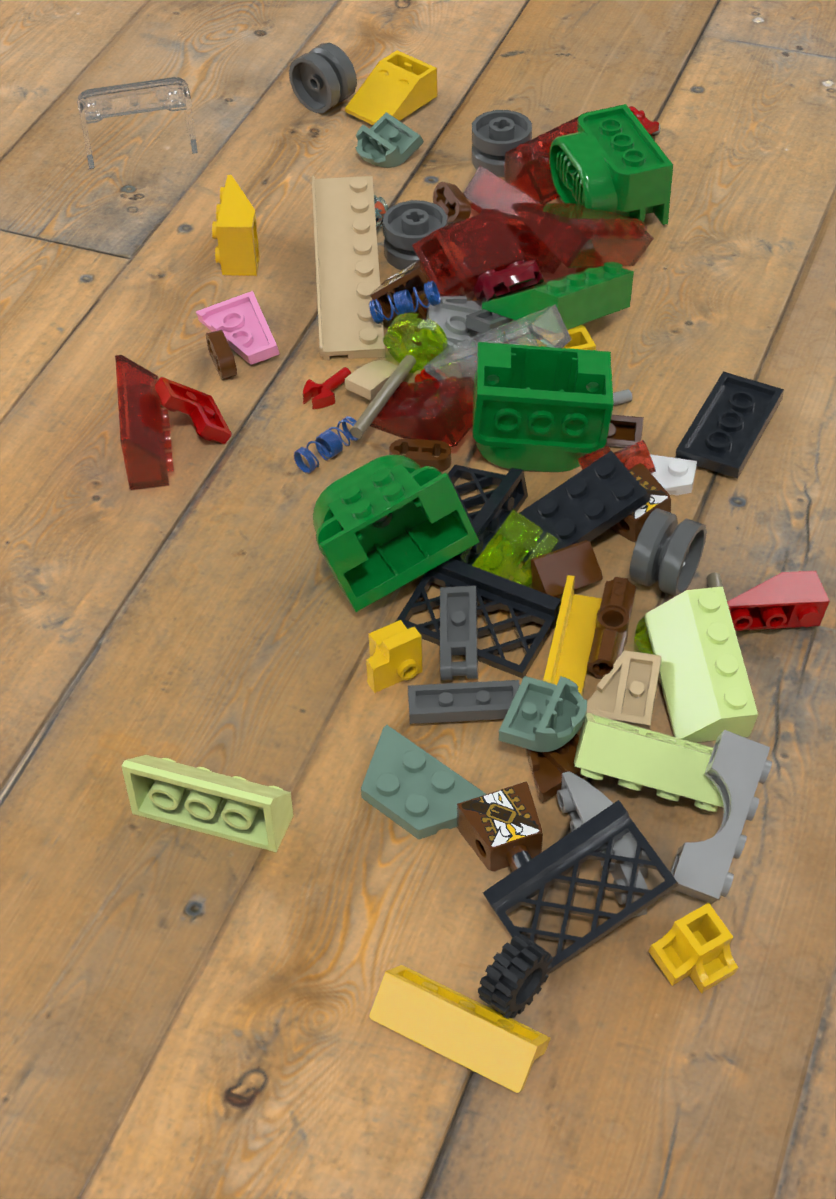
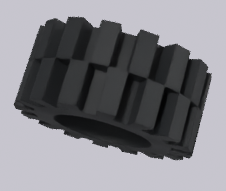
M520 934L519 937H513L510 944L507 942L503 945L502 952H497L493 957L495 960L493 964L487 966L485 970L487 975L481 978L480 984L482 986L478 988L479 998L507 1019L515 1018L517 1013L521 1014L524 1011L526 1004L530 1005L533 1002L535 993L539 994L541 991V984L546 982L549 976L546 973L552 968V954L523 934Z

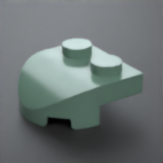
M386 112L370 129L365 125L360 127L356 134L358 142L355 148L363 160L375 166L392 168L403 164L424 141L418 133Z
M524 676L499 729V741L537 752L556 750L569 742L581 728L587 714V699L584 700L578 692L577 684L561 676L557 685Z

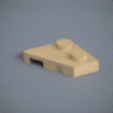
M624 650L614 663V668L601 679L596 686L597 690L587 701V713L650 730L661 656Z

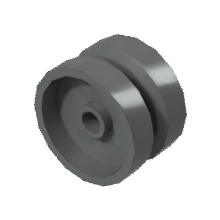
M332 43L318 45L309 53H305L295 59L290 65L289 79L293 92L308 110L315 113L328 111L354 94L357 87V76L352 62L343 50Z
M493 110L476 117L472 122V164L475 169L493 177L514 176L527 170L531 164L532 123L528 117L511 110Z
M420 200L401 202L390 207L383 218V234L385 236L384 256L387 262L399 270H403L419 260L423 262L427 270L440 266L447 258L448 226L447 215L444 209L434 203Z
M656 508L645 521L634 547L629 573L631 581L650 587L658 581L660 591L673 596L686 591L702 557L706 542V525L687 518L678 525L676 514Z

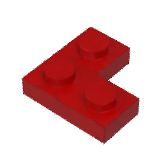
M164 377L159 378L154 387L161 399V404L166 409L172 412L180 411L188 414L196 427L197 434L207 441L215 440L226 444L232 433L211 395Z

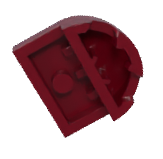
M536 259L527 262L517 261L505 269L499 271L489 270L479 275L473 287V292L477 300L486 297L487 301L541 284L544 282V278Z

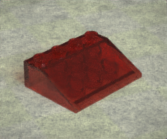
M513 203L511 206L517 215L567 268L600 267L606 262H617L623 266H634L654 239L647 232V226L639 219L609 211L587 209L582 204Z

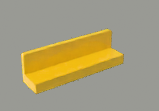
M567 575L543 681L557 685L560 677H565L577 684L578 692L583 696L588 673L587 665L596 629L597 612L600 609L602 598L574 594L575 576Z
M403 965L385 971L369 1015L371 1020L516 1093L524 1089L534 1060L545 1054L551 1039L512 1018L507 1019L499 1012Z

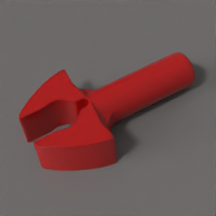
M343 367L322 384L315 383L309 379L303 388V404H306L311 398H313L312 409H321L335 404V393L332 391L345 382V378L351 374V371Z

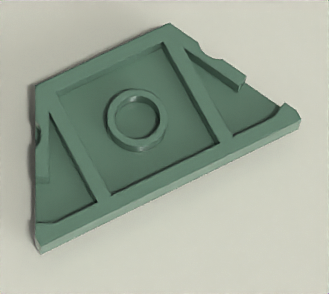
M388 725L382 730L361 787L362 799L418 840L434 835L441 829L457 827V804L486 795L485 792Z

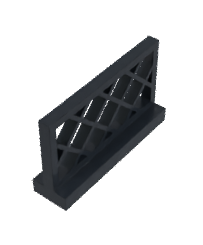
M460 465L452 467L448 476L480 541L454 556L453 559L478 567L500 536L501 531L498 527L511 519L528 497L524 470L511 468L506 475ZM459 477L472 480L461 485H454ZM490 485H498L496 489L485 493L482 489ZM475 490L478 492V495L463 500L460 497L462 494ZM484 504L479 511L472 513L467 511L468 508Z
M453 558L426 572L395 622L401 620L407 629L415 627L421 634L422 639L440 646V618L436 619L432 610L433 607L440 606V596L428 599L427 590L432 582L443 587L476 586L477 602L479 604L477 606V616L483 615L487 625L478 628V638L490 634L495 645L483 650L478 649V661L523 679L550 632L556 627L561 599ZM498 609L509 612L510 619L494 624L491 623L488 612ZM428 610L431 621L418 625L409 621L412 614ZM531 621L543 625L538 633L525 637L520 628L521 624ZM515 627L519 638L499 644L495 632ZM523 647L525 657L520 665L505 659L504 652Z
M618 800L485 890L483 894L512 938L523 934L529 935L530 940L535 943L537 937L559 941L556 956L553 957L551 962L552 968L546 973L549 975L676 888L678 882L632 821L628 811ZM629 832L637 842L635 858L612 855L614 842ZM607 847L606 854H604V853H599L600 851H602L604 848ZM642 850L650 861L641 859ZM588 859L604 861L601 881L578 878L581 864ZM611 862L633 866L629 886L607 883ZM639 867L656 869L665 880L652 890L636 888ZM573 870L572 877L565 876ZM555 882L570 884L566 905L545 902L547 887ZM577 886L599 889L595 910L573 906ZM605 890L628 894L626 907L617 914L601 911ZM537 894H539V895H538V900H533V899H531V898H533L534 896H536ZM634 895L642 896L633 902ZM521 905L536 907L532 929L514 926L508 914ZM543 909L565 912L561 933L539 930ZM571 914L593 917L591 932L583 937L567 935ZM600 918L607 919V921L599 925ZM566 942L573 943L572 945L564 949Z

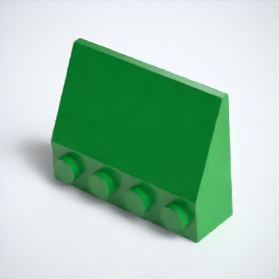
M606 262L600 267L588 268L585 271L562 276L483 302L482 309L557 334L630 307L634 271L622 268L623 265L617 262Z

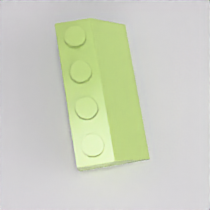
M723 586L686 590L647 612L644 618L653 654L661 656L659 678L674 737L695 743L715 741L724 730L742 737H750L758 717V711Z
M591 713L586 714L574 759L575 767L581 768L580 774L597 780H603L604 775L619 779V785L641 791L642 785L657 789V796L673 801H679L680 796L694 799L696 807L708 811L717 812L718 806L723 807L720 792L714 783L704 775L714 747Z
M149 755L127 759L121 766L131 811L135 815L277 852L294 816L291 792L284 791L277 786H265L247 781L242 777H230L212 772L204 767L196 768L176 763L169 758H157Z

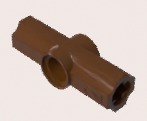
M615 577L613 580L606 581L601 606L597 612L596 629L587 665V671L593 673L598 679H602L614 668V663L623 653L624 647L627 644L628 628L636 594V586L631 584L628 578Z

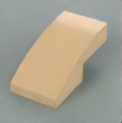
M385 360L372 361L346 377L345 388L372 400L398 366Z

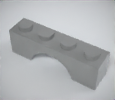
M724 730L717 737L704 775L714 783L720 792L724 807L723 820L719 830L712 838L701 842H686L678 848L670 871L678 882V886L673 890L710 904L719 900L720 895L723 897L727 896L734 874L728 872L733 857L739 859L747 836L741 834L745 821H752L759 804V798L754 797L758 782L765 783L772 766V761L767 760L770 747Z

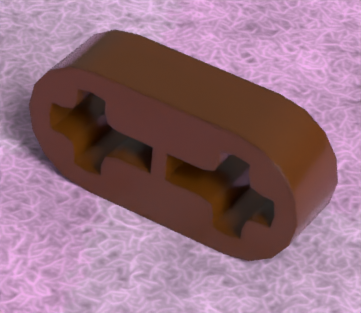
M447 182L438 183L433 192V203L444 209L448 223L464 225L471 213L469 201L455 184Z
M217 330L206 333L208 350L220 378L236 376L235 359L223 331Z
M398 439L391 443L389 447V455L408 457L418 463L421 468L433 466L440 472H443L451 466V447L443 441Z

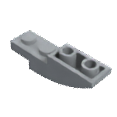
M572 772L562 773L561 790L557 791V800L562 813L568 812L572 832L612 805L613 802L590 783ZM629 832L614 842L612 855L635 858L637 842ZM607 847L604 848V849H603L602 851H600L599 853H604V854H606ZM642 850L641 859L649 861V858ZM611 862L609 871L614 878L613 884L629 886L633 866ZM639 867L636 888L648 889L644 878H647L648 868ZM614 892L618 903L626 905L628 894ZM634 895L633 902L642 896ZM647 907L632 918L646 915Z

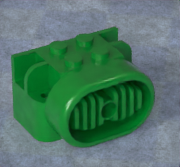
M626 104L581 114L578 117L576 133L558 136L553 140L549 154L553 184L558 196L578 223L586 225L603 220L614 222L630 218L635 225L644 223L645 214L654 213L662 225L668 224L673 164Z
M478 342L477 371L474 380L473 438L476 441L479 452L486 460L505 469L517 468L535 472H566L578 468L588 460L591 453L598 452L604 448L607 442L614 406L611 352Z
M402 455L378 457L334 481L320 494L313 510V525L316 531V541L319 550L355 612L480 542L446 472L442 474L433 466L421 468L414 460Z

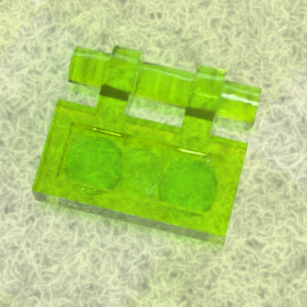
M512 510L472 566L509 579L511 576L513 578L512 581L529 587L532 584L531 559L551 553V550L559 540L547 532L540 543L536 542L543 533V530L515 510ZM530 551L532 553L521 569L518 568V565Z

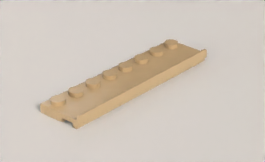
M312 176L320 356H323L324 360H330V356L348 355V359L385 357L383 322L376 324L369 309V302L372 301L370 295L380 286L373 177L356 176L315 179V176Z

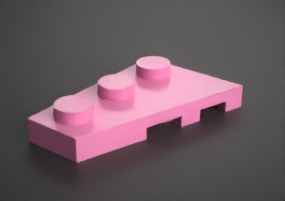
M253 291L196 311L199 321L212 332L222 330L230 348L250 365L280 354Z

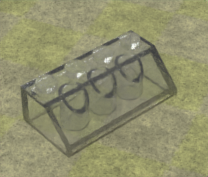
M555 304L450 345L427 363L424 368L428 374L453 390L463 386L469 390L474 388L477 371L478 342L563 348L572 339Z

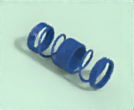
M431 281L424 284L425 294L429 301L428 306L421 302L416 288L413 287L416 297L415 310L408 290L405 289L394 293L393 298L397 311L392 304L390 295H388L391 306L390 318L385 317L377 299L370 301L369 309L376 324L382 323L383 317L388 321L391 320L393 310L400 317L416 312L418 301L424 308H429L430 304L432 306L439 305L441 301L440 294L435 282Z
M347 416L339 421L337 427H330L317 436L315 441L308 442L306 448L301 447L296 450L294 460L297 466L305 473H311L316 467H319L317 457L308 449L311 443H315L320 455L325 460H329V458L342 451V442L350 446V439L354 441L360 439L353 437L346 425L347 422L354 426L357 421ZM341 423H342L343 431H342L341 429H339V425H340ZM337 429L338 435L331 430ZM340 432L346 436L348 444L342 439ZM301 454L307 459L310 467L304 463Z

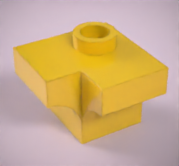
M399 620L368 633L370 658L366 659L367 682L374 693L404 680H410L423 672L422 636L415 627L407 629L403 622Z
M710 903L675 921L670 931L653 943L648 951L672 986L689 976L701 994L734 975L739 968L730 950L733 935Z

